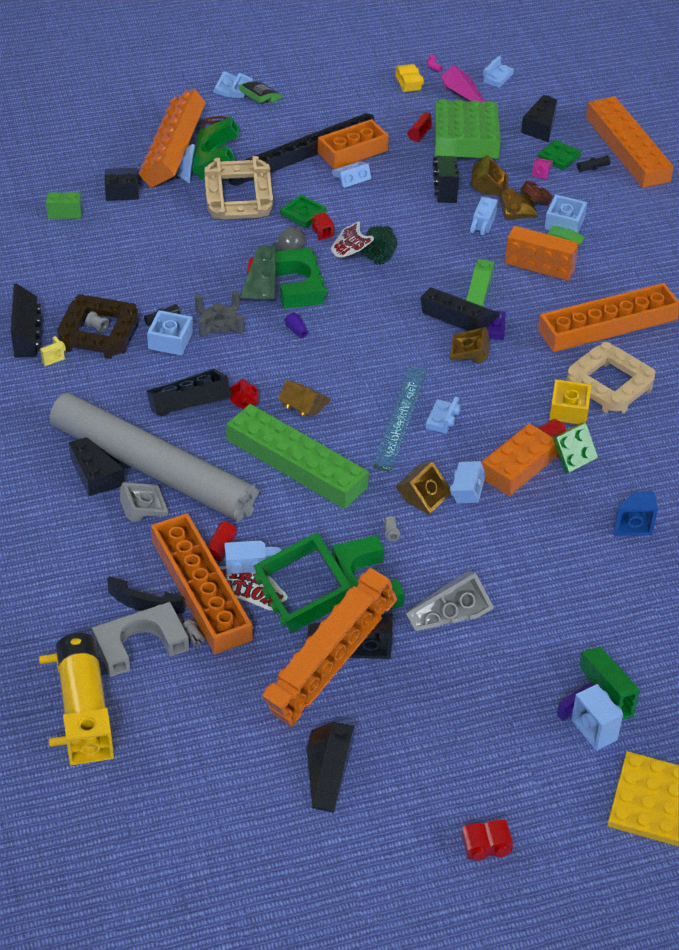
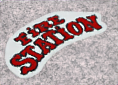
M358 221L342 230L333 243L331 251L337 257H346L369 245L374 240V237L362 235L360 232V222Z
M219 566L237 599L248 601L267 610H273L270 602H272L271 598L266 599L261 590L264 586L262 584L258 585L253 576L256 572L227 574L226 566ZM267 576L281 602L287 600L288 596L270 576Z

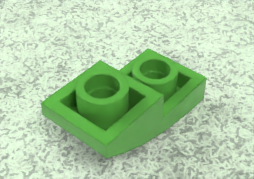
M552 226L548 232V235L578 242V248L585 238L573 230L559 226Z

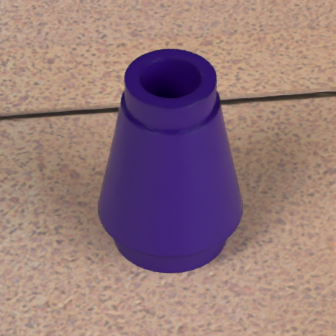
M293 312L286 316L284 320L286 327L300 338H304L308 334V330L300 315Z

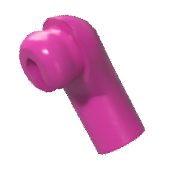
M430 54L427 59L428 67L441 72L443 66L435 62L436 56Z

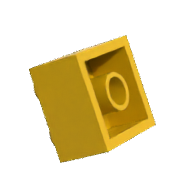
M555 379L549 420L557 419L560 422L572 424L586 423L592 384Z

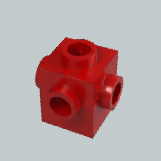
M243 378L230 387L232 395L230 401L236 407L243 410L249 404L255 406L259 402L258 389Z

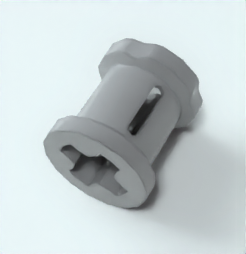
M92 311L87 315L85 324L88 327L96 328L98 332L102 333L108 328L109 320L108 318L98 316L96 312Z

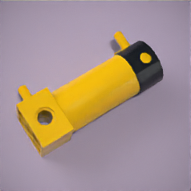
M73 633L66 635L57 642L55 647L56 654L39 656L40 664L57 662L64 707L63 718L66 736L49 738V746L67 745L70 766L114 759L108 708L105 705L100 671L98 643L89 634Z

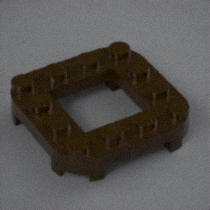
M79 294L70 303L58 326V339L64 343L67 352H71L72 348L104 353L106 359H112L111 355L121 352L124 354L127 351V343L135 326L138 327L139 325L137 306L134 303ZM92 311L96 312L97 315L118 318L110 336L78 330L84 318Z

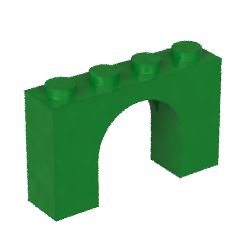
M232 116L199 130L192 171L200 180L205 178V167L214 162L215 158H220V162L235 160V156L227 144L219 147L226 142L238 138L240 128Z
M311 248L276 251L275 276L299 274L308 278L302 282L280 285V299L283 309L324 304V297H327L326 286L323 287V276H320V267L316 265V254H313Z
M378 535L332 545V556L353 588L359 585L358 579L353 573L362 567L383 563L384 548ZM398 579L390 580L393 587L391 590L395 592L397 601L390 609L403 607L404 592Z

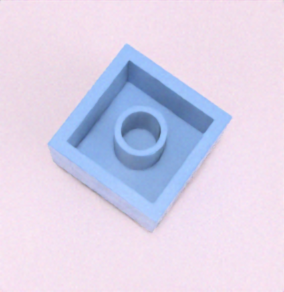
M555 195L546 213L544 229L550 230L552 226H559L578 233L585 219L587 202Z
M158 310L147 332L148 349L182 356L193 334V317Z
M596 684L576 694L571 721L594 749L598 751L617 741L623 713L620 707L611 701L607 692Z

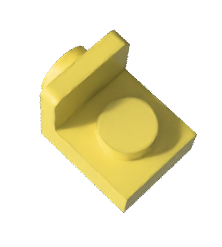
M56 336L52 337L53 344L40 348L44 366L65 359V345Z

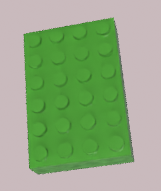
M447 99L435 101V156L484 158L489 155L491 158L499 159L501 139L497 103L493 101L479 102L477 100L465 102L459 99L455 101H448Z

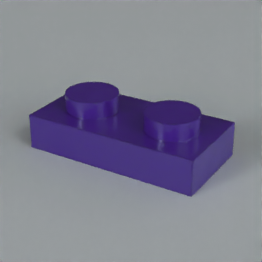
M497 311L499 316L487 327L489 339L504 340L506 312Z
M589 682L559 703L557 716L562 721L572 717L576 694L594 685Z

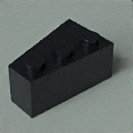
M543 95L523 116L521 133L549 142L556 114L557 99Z
M85 437L69 442L70 459L89 496L119 488L125 482L124 469L90 439Z

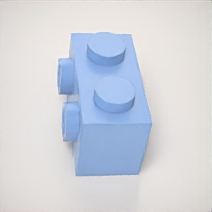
M481 461L459 462L458 468L454 472V482L450 487L451 495L454 496L457 504L479 503L486 476Z

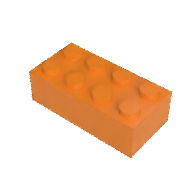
M371 119L318 137V154L333 169H337L388 151L389 135Z
M513 226L507 238L505 264L569 281L575 270L579 243Z
M529 423L481 462L486 473L484 481L510 497L557 457V449L553 437Z

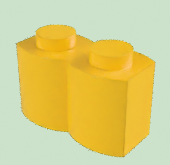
M415 64L396 66L395 76L403 92L421 90L422 85H424V79L419 74L418 67L416 68Z

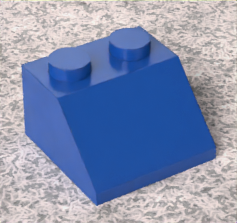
M654 491L634 492L618 506L613 531L614 536L653 535L658 512Z

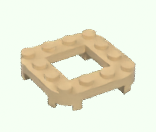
M252 156V160L220 162V158H215L214 162L205 167L207 209L213 219L260 218L270 214L273 207L269 164L259 160L257 156ZM254 177L256 200L224 202L221 179Z
M603 342L601 345L593 348L572 364L567 373V381L592 384L590 398L601 404L602 412L607 414L609 411L625 413L628 410V405L643 393H650L652 391L655 379V370L609 342ZM611 364L632 378L616 391H613L590 377V375L602 365L607 367Z

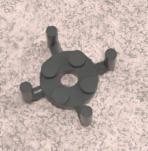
M238 291L232 292V305L230 307L216 303L212 307L205 309L202 307V295H195V311L202 315V318L198 320L200 337H205L208 333L218 334L220 331H224V333L230 331L238 334L243 333V316L236 313V310L239 308Z

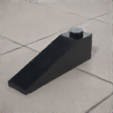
M331 722L311 730L306 752L312 809L332 813L335 811L354 742L353 725Z

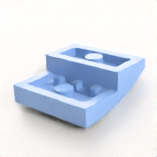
M223 71L213 92L226 97L244 98L245 94L239 90V85L250 82L253 78L241 73L236 77Z

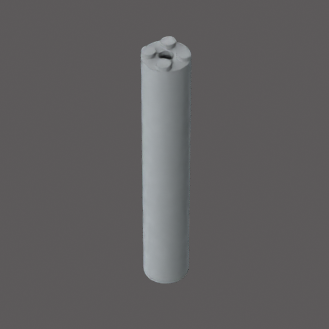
M64 393L54 403L50 412V424L53 427L76 439L87 437L107 455L235 521H240L245 516L250 517L253 513V504L259 494V489L255 488V486L71 393Z

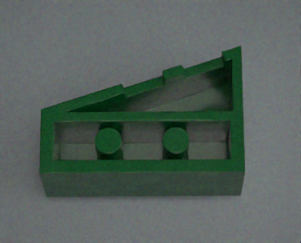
M258 246L240 295V301H275L276 247Z

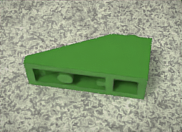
M486 259L477 260L466 300L481 306L484 305L493 279L495 262Z

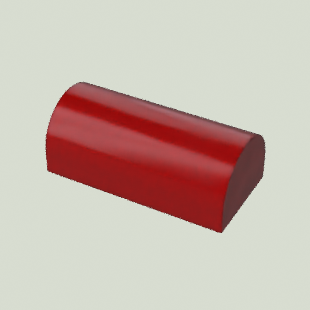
M422 113L409 129L408 137L410 140L419 143L432 127L431 113Z
M220 522L207 544L214 560L222 562L225 557V543L233 542L237 535L236 528L229 522Z

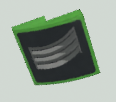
M250 81L239 85L241 92L259 103L266 100L272 103L282 98V94L259 81Z

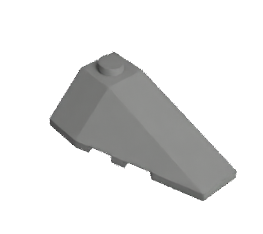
M467 571L444 585L405 614L414 631L438 627L439 625L476 619L492 610L494 606L477 574Z

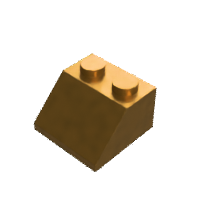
M487 155L473 164L471 184L481 194L500 196L502 191L508 188V174Z
M286 379L278 400L284 402L282 406L291 410L294 407L298 409V414L308 417V415L316 416L330 402L331 398L303 384Z
M433 461L419 464L396 485V488L407 503L426 514H431L451 494L449 485Z

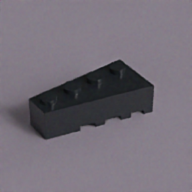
M393 613L381 615L382 619L350 658L391 659ZM320 623L308 624V638L317 631Z

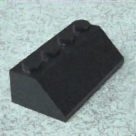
M14 284L11 337L14 358L36 357V350L40 349V341L37 338L40 337V327L38 326H41V316L38 314H41V304H38L37 296L19 284Z
M432 287L420 297L422 313L468 331L488 327L499 316V312Z

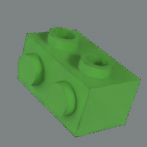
M47 193L46 207L48 219H81V193Z

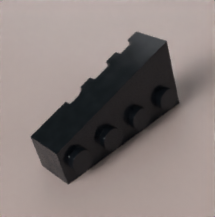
M452 156L433 157L434 196H437V203H457L459 184L457 158Z
M214 368L146 391L151 411L159 416H165L169 412L232 397L227 376Z

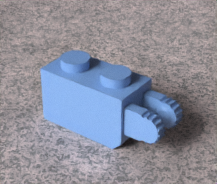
M481 197L473 215L470 233H475L476 230L480 231V235L489 233L496 217L498 200Z
M262 541L225 543L226 573L256 572L253 567L254 565L282 550L276 546L265 547V543Z

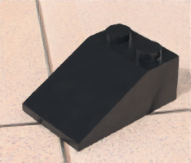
M138 168L105 169L106 201L139 200Z

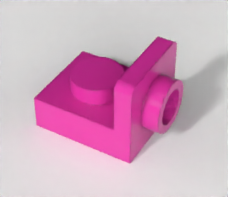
M542 158L535 159L532 176L547 179L553 161Z

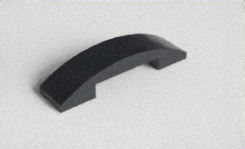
M110 576L107 578L110 595L132 609L144 611L170 602L176 614L185 612V597L165 592L162 598L129 589L128 581Z

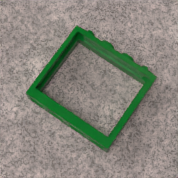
M318 532L253 566L256 574L253 576L257 584L264 586L261 589L266 599L271 598L272 602H270L274 613L279 612L280 616L278 619L283 627L287 626L290 633L332 612L334 606L339 604L345 597L346 592L352 588ZM317 550L340 588L288 614L267 576Z

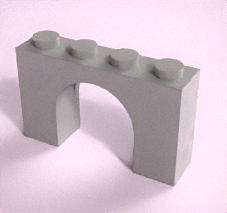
M170 602L92 627V636L98 643L99 655L110 677L130 671L129 657L123 643L128 637L136 633L146 632L156 635L162 641L169 657L189 651L188 636Z

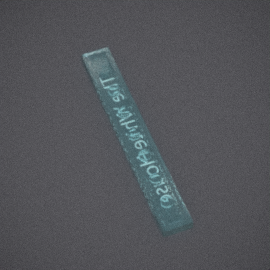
M409 365L374 461L373 469L392 472L426 377L427 369Z

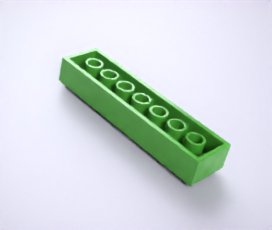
M249 404L226 423L227 441L344 509L368 488L369 471L252 404Z

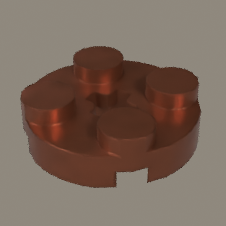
M526 180L520 190L530 195L531 201L535 203L540 201L548 206L552 200V194L543 187H537L536 183Z

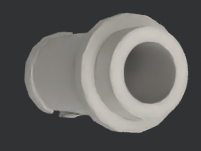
M393 516L386 517L383 521L386 529L385 537L389 541H396L400 536V530L396 525V518Z
M187 620L182 624L194 646L201 645L199 639L202 642L205 641V637L198 630L195 621Z

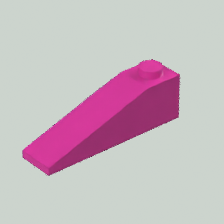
M452 65L441 76L444 81L443 85L448 90H453L469 101L486 102L481 97L480 91L476 89L477 86L470 76L456 65Z

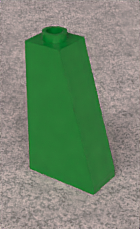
M601 647L587 649L582 652L579 666L589 682L593 685L598 684L602 690L607 692L611 701L622 710V720L633 717L640 692L636 684Z

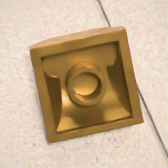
M512 188L503 190L499 201L505 220L537 218L538 215L534 202L530 200L531 196L525 193H518Z
M487 327L453 334L450 360L472 359L475 363L484 362L489 356L490 349Z

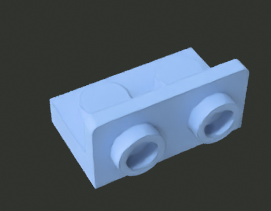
M498 56L488 67H485L483 82L500 88L513 75L514 69L507 65H502L501 57Z
M361 161L332 170L333 176L341 180V185L344 188L371 179L369 164Z
M455 397L452 403L437 399L427 419L425 428L447 434L449 428L454 425L455 415L458 416L460 412L459 397Z

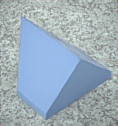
M194 144L186 148L175 174L190 183L195 154Z

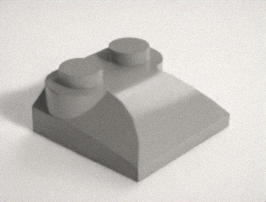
M122 483L120 487V502L126 517L130 521L139 522L144 516L168 514L158 485Z

